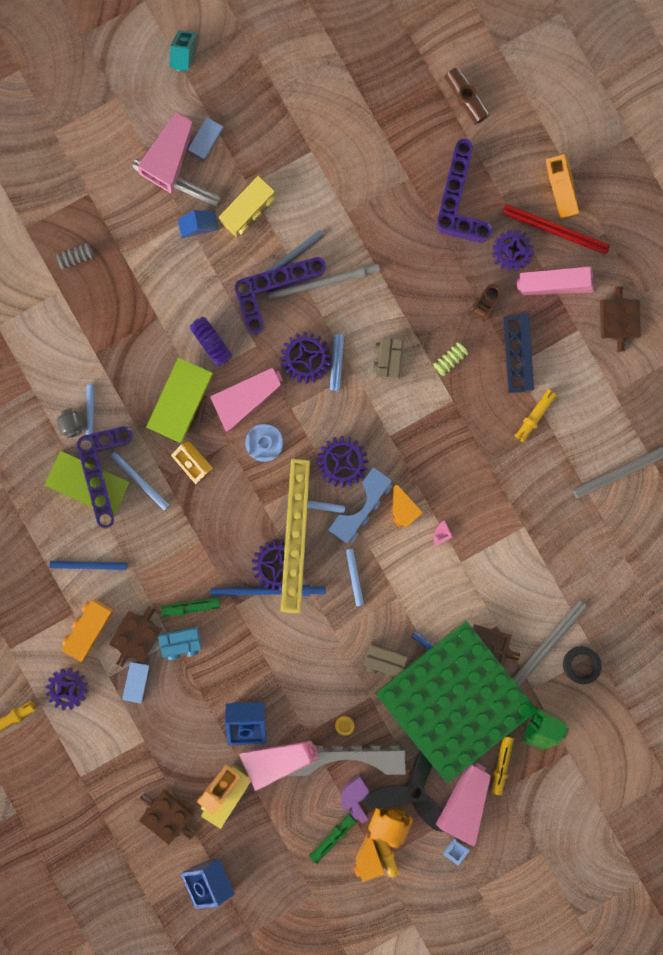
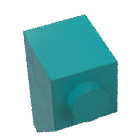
M178 30L170 45L169 68H174L177 71L189 70L193 61L197 33Z

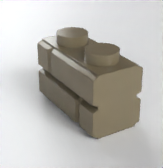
M381 338L380 343L376 342L375 354H379L378 362L374 361L373 373H376V378L399 380L403 340Z
M370 642L363 665L371 673L377 674L380 671L385 673V677L392 679L404 670L408 656L407 654Z

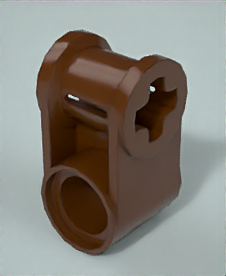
M495 284L488 285L469 312L476 314L485 322L501 297L502 291L500 287ZM494 290L497 293V297L494 299L489 298L487 291Z

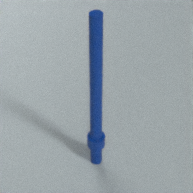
M302 585V595L326 594V586L310 587V585ZM264 587L211 588L210 594L282 595V591L279 590V587H276L275 591H272V587L267 589Z

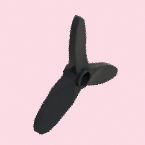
M421 751L416 757L410 778L405 785L380 787L368 793L363 800L367 806L376 809L396 807L411 801L416 812L425 823L436 831L444 832L436 825L442 811L425 794L424 786L432 764ZM416 787V793L411 795V790Z

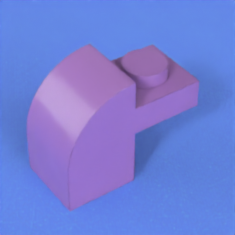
M359 774L349 780L343 787L341 802L344 811L352 808L350 812L354 819H359L363 823L368 820V814L360 801L370 793V789Z

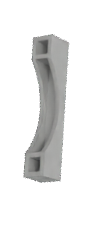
M391 744L385 748H381V745H370V748H362V745H351L350 748H343L342 745H332L331 748L315 745L319 759L289 774V776H308L319 767L339 760L365 762L378 768L386 775L405 774V749L400 747L399 744Z

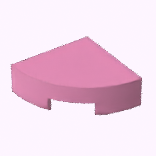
M445 520L435 529V546L453 538Z

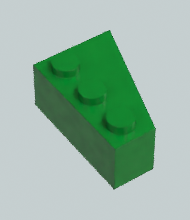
M535 706L537 712L531 716L521 742L540 750L560 744L562 739H565L568 734V724L558 715Z

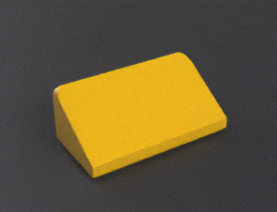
M190 441L183 443L171 455L195 484L213 470L211 465Z

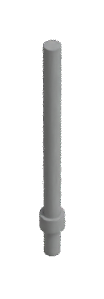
M378 264L367 267L360 266L356 267V270L268 292V296L272 300L356 277L359 279L366 277L367 274L380 271Z

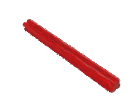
M506 204L503 208L502 214L596 252L606 255L610 249L608 243L509 204Z

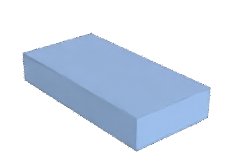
M206 117L188 148V152L205 161L223 131V126Z
M134 661L130 662L122 700L142 703L150 665Z

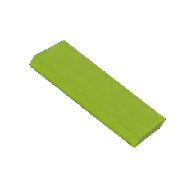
M178 357L146 428L182 444L214 374Z
M60 451L44 486L93 507L81 460ZM87 462L85 463V466L89 469H93L95 467L92 464H89ZM101 469L115 517L131 482ZM92 478L90 485L94 488L99 487L101 480L99 478ZM98 496L95 499V504L103 506L106 504V499L103 496Z

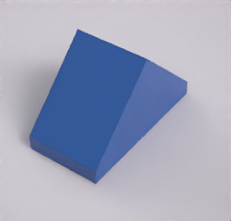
M194 210L178 219L182 238L219 230L215 211Z

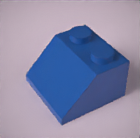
M264 702L226 703L225 728L228 745L266 744Z
M220 859L208 860L180 873L196 909L218 907L235 895Z

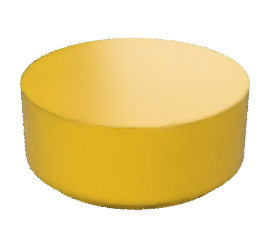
M340 716L336 720L335 729L342 736L350 735L354 730V721L349 716Z

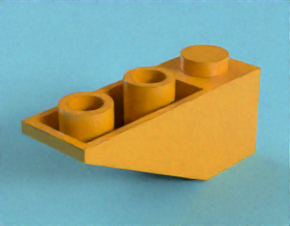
M563 154L546 159L548 174L560 218L580 214L568 157Z

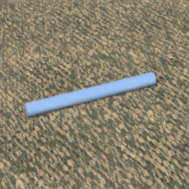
M116 452L110 455V458L163 510L169 506Z

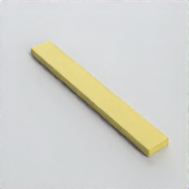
M291 459L280 611L285 613H301L310 460Z

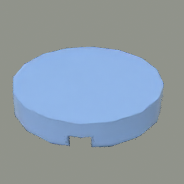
M260 424L253 427L247 434L245 441L246 449L250 456L262 462L272 461L278 457L284 443L279 430L269 424Z

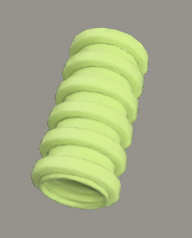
M456 342V346H452L451 351L448 350L446 355H442V359L439 358L437 363H433L434 368L440 375L446 376V372H450L451 368H455V364L460 363L459 360H463L464 356H468V351L461 343Z

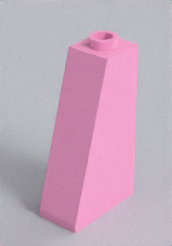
M175 113L138 164L140 175L171 194L174 191L193 132L192 122L187 116Z
M591 267L520 273V279H517V288L521 290L523 295L594 293V277Z
M271 368L210 396L227 433L237 427L282 387L280 382L283 379L279 371L275 372Z
M311 741L253 749L239 755L255 791L319 759L317 748Z
M477 762L475 765L471 764L463 771L436 823L441 830L472 846L476 844L491 777L485 771L486 767Z

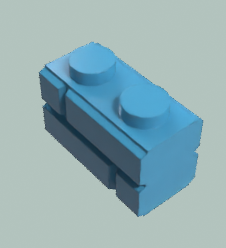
M198 626L161 633L158 636L162 657H168V660L178 659L180 654L187 653V656L198 655V651L203 649Z

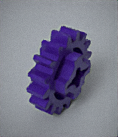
M517 229L514 234H512L511 230H508L507 235L502 232L500 238H496L495 243L498 245H493L492 249L496 250V252L492 254V257L498 258L495 264L501 263V269L506 266L508 272L512 268L517 272L519 266L524 269L526 267L525 263L529 264L531 262L529 257H532L534 252L530 250L533 249L534 245H529L531 238H524L525 232L519 235ZM511 239L510 243L502 244L504 241ZM514 244L513 248L516 253L512 257V251L510 249ZM524 257L521 261L515 263L517 258Z
M62 668L60 673L56 671L53 673L54 677L48 678L51 684L45 686V688L50 689L46 696L52 697L49 703L56 702L55 708L61 705L63 711L67 706L72 710L74 709V704L79 707L81 705L80 700H86L83 694L89 692V690L84 689L88 682H83L85 675L78 676L79 670L73 673L72 668H69L67 672ZM64 676L72 677L74 680H67ZM73 684V686L70 687L71 689H69V691L64 692L63 694L61 693L67 686ZM78 685H79V694L76 692ZM60 698H67L68 701H63Z

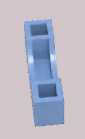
M373 467L362 482L366 491L364 507L354 515L345 516L339 514L329 528V531L346 543L349 540L353 542L359 534L356 530L360 525L364 527L370 519L367 515L371 509L375 511L380 505L381 501H379L381 495H387L392 488L390 485L392 480Z

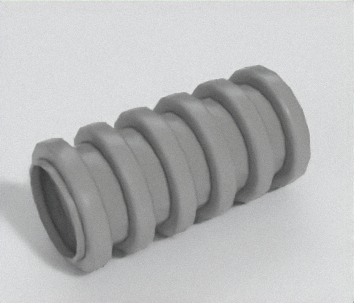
M85 243V246L79 245V248L73 247V250L68 249V252L62 251V254H56L58 264L63 270L66 266L69 268L72 264L75 266L77 262L82 263L83 260L86 262L89 258L92 260L94 257L88 243Z

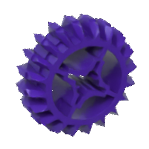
M203 316L193 321L194 323L190 325V330L217 366H221L232 358V353L209 321Z
M303 332L304 338H300V335L297 333L296 341L292 337L289 338L292 343L291 345L286 342L284 343L288 350H281V353L286 355L280 357V361H286L281 366L283 369L289 368L285 372L286 375H289L291 372L293 373L291 380L298 376V383L302 382V378H305L306 384H309L308 378H312L313 383H315L316 375L320 379L323 378L320 373L321 371L327 374L328 370L324 366H331V363L326 360L332 359V355L325 354L330 352V348H323L327 344L326 341H323L321 344L319 343L321 336L314 340V333L310 334V338H307L306 332ZM304 343L312 344L319 350L308 351ZM299 346V356L290 361L293 349ZM302 350H304L307 356H311L309 358V366L307 362L305 363V361H301V359L303 358ZM322 355L321 364L314 371L312 361ZM304 365L308 373H301L295 370L293 366Z
M344 436L340 437L341 442H337L336 437H334V444L332 445L330 441H327L326 444L329 448L327 449L322 446L321 449L325 453H318V457L323 458V461H317V464H323V467L318 468V471L324 470L326 472L321 476L322 478H325L327 475L330 477L327 480L328 484L331 483L332 479L335 480L334 487H337L338 482H341V487L344 488L347 481L349 487H351V480L354 479L358 483L359 480L356 476L359 475L363 478L364 474L360 471H367L368 469L362 466L363 463L367 464L369 462L362 459V457L367 456V452L361 454L360 451L364 448L363 445L357 448L358 441L356 440L351 444V437H348L347 442H344ZM340 446L349 447L343 455H338L332 451ZM353 451L357 454L359 460L358 468L354 467L349 461ZM349 454L346 458V463L350 467H344L343 465V467L336 470L339 466L337 458H342ZM328 456L336 462L332 473L328 470L326 464ZM342 469H347L354 473L346 478L336 477Z
M273 540V546L266 542L267 549H264L262 546L259 547L262 554L255 552L254 555L259 557V560H252V563L258 564L257 567H252V570L259 571V573L254 575L255 578L262 577L258 582L259 584H262L264 581L267 582L264 588L267 589L271 584L273 585L272 591H275L276 586H279V590L282 591L283 581H278V578L283 568H279L280 571H277L276 575V567L270 564L276 563L280 555V564L284 566V540H280V545H277V541ZM278 549L274 560H263L269 551ZM262 566L272 569V580L264 574Z

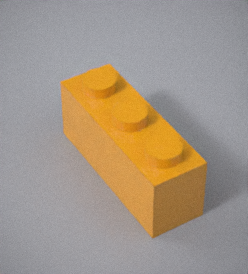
M96 599L85 603L82 608L83 615L81 618H77L72 625V628H74L71 635L68 634L62 642L64 647L61 651L80 662L86 660L115 611Z

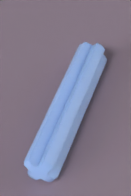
M339 334L334 335L330 378V390L339 391L341 382L344 336Z

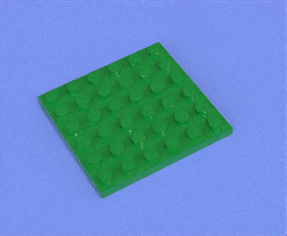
M466 620L375 692V695L447 784L537 712L534 705Z

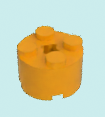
M397 807L375 809L368 827L371 832L370 837L376 841L383 840L388 842L391 847L399 848L406 840L413 819L411 816L409 818L405 817V812Z

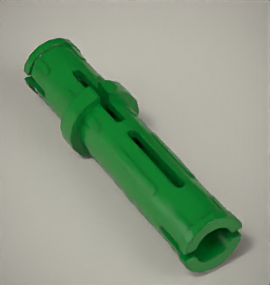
M219 596L161 605L163 618L220 609Z
M348 813L338 825L336 824L333 827L334 830L309 854L314 863L318 864L341 838L344 839L347 836L346 833L357 823L352 814Z

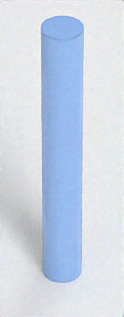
M87 385L86 435L93 434L94 385Z
M308 500L307 508L338 513H344L345 506L310 500Z
M353 548L346 549L356 606L364 605L354 550Z

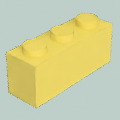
M257 176L218 217L220 222L236 237L239 234L243 235L248 230V225L253 220L259 219L262 215L261 211L274 203L275 191Z
M235 763L229 768L241 777L222 805L213 814L203 806L201 807L203 810L201 817L220 829L251 782L247 771Z

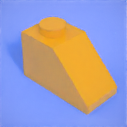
M395 485L393 487L392 515L395 518L392 520L399 528L402 526L407 528L423 512L398 485Z
M225 765L197 802L213 814L222 805L241 776Z
M371 832L367 833L356 856V865L353 866L356 876H360L362 882L384 875V868L376 845L370 837Z

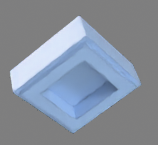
M454 837L443 851V854L459 866L470 852V849Z

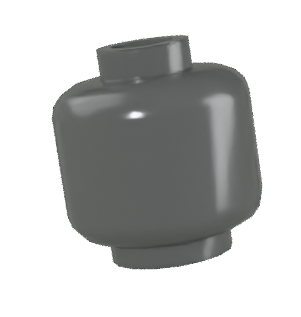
M72 408L61 411V415L57 418V424L62 435L73 438L83 433L82 430L85 428V424L79 411H72Z

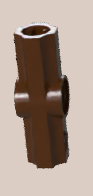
M459 67L450 70L444 78L456 95L459 105L464 107L475 125L483 122L489 116V113L476 95V89L469 84ZM468 93L471 95V98L466 99L462 94Z

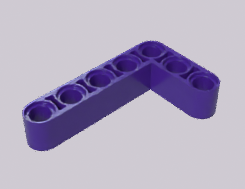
M461 139L457 142L454 149L436 228L445 235L483 243L489 239L492 233L491 225L485 221L457 215L473 150V145L468 139ZM465 147L468 152L461 153L458 148ZM455 165H460V166H462V167H463V171H461V172L456 171V170L454 169V166H455ZM455 183L459 186V189L452 190L449 185ZM451 201L455 207L449 209L445 206V203ZM448 220L450 222V226L444 227L441 225L440 221ZM465 224L469 230L463 232L460 230L459 225ZM478 229H485L487 235H479Z
M315 257L238 280L235 285V291L248 332L252 335H258L264 328L256 295L318 278L325 272V261L322 258ZM319 263L322 265V270L316 272L312 269V265ZM300 268L304 271V275L296 277L293 273L294 270ZM277 274H284L286 280L281 283L277 282L275 276ZM265 279L268 282L267 286L264 288L258 287V280ZM240 285H248L249 291L247 293L239 292ZM246 303H253L255 305L254 310L247 312L244 309ZM252 321L260 323L258 330H252L249 327Z
M126 426L85 435L77 441V448L98 526L103 529H108L113 525L114 515L97 452L128 445L132 440V431ZM122 431L129 434V438L125 441L120 440L118 434ZM102 436L110 438L111 441L108 445L100 444L99 440ZM83 441H89L91 448L83 450L80 445ZM87 460H95L96 466L93 469L87 468L85 466ZM92 478H99L101 485L94 488L90 485V481ZM98 496H103L106 499V504L97 506L95 499ZM102 515H109L111 517V522L108 525L100 523Z

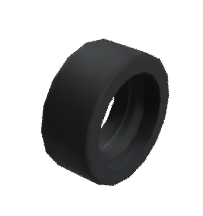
M580 646L569 650L564 656L563 669L568 678L575 683L583 685L590 684L598 678L601 673L602 664L597 653L589 648ZM578 654L588 655L593 661V670L587 676H577L571 669V662Z

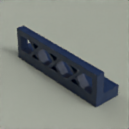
M529 313L503 317L508 393L531 392L534 390ZM508 321H519V329L515 334L508 328ZM513 338L520 342V348L517 352L510 348V341ZM515 356L522 364L518 371L511 367V361ZM516 376L523 380V388H513L512 380Z

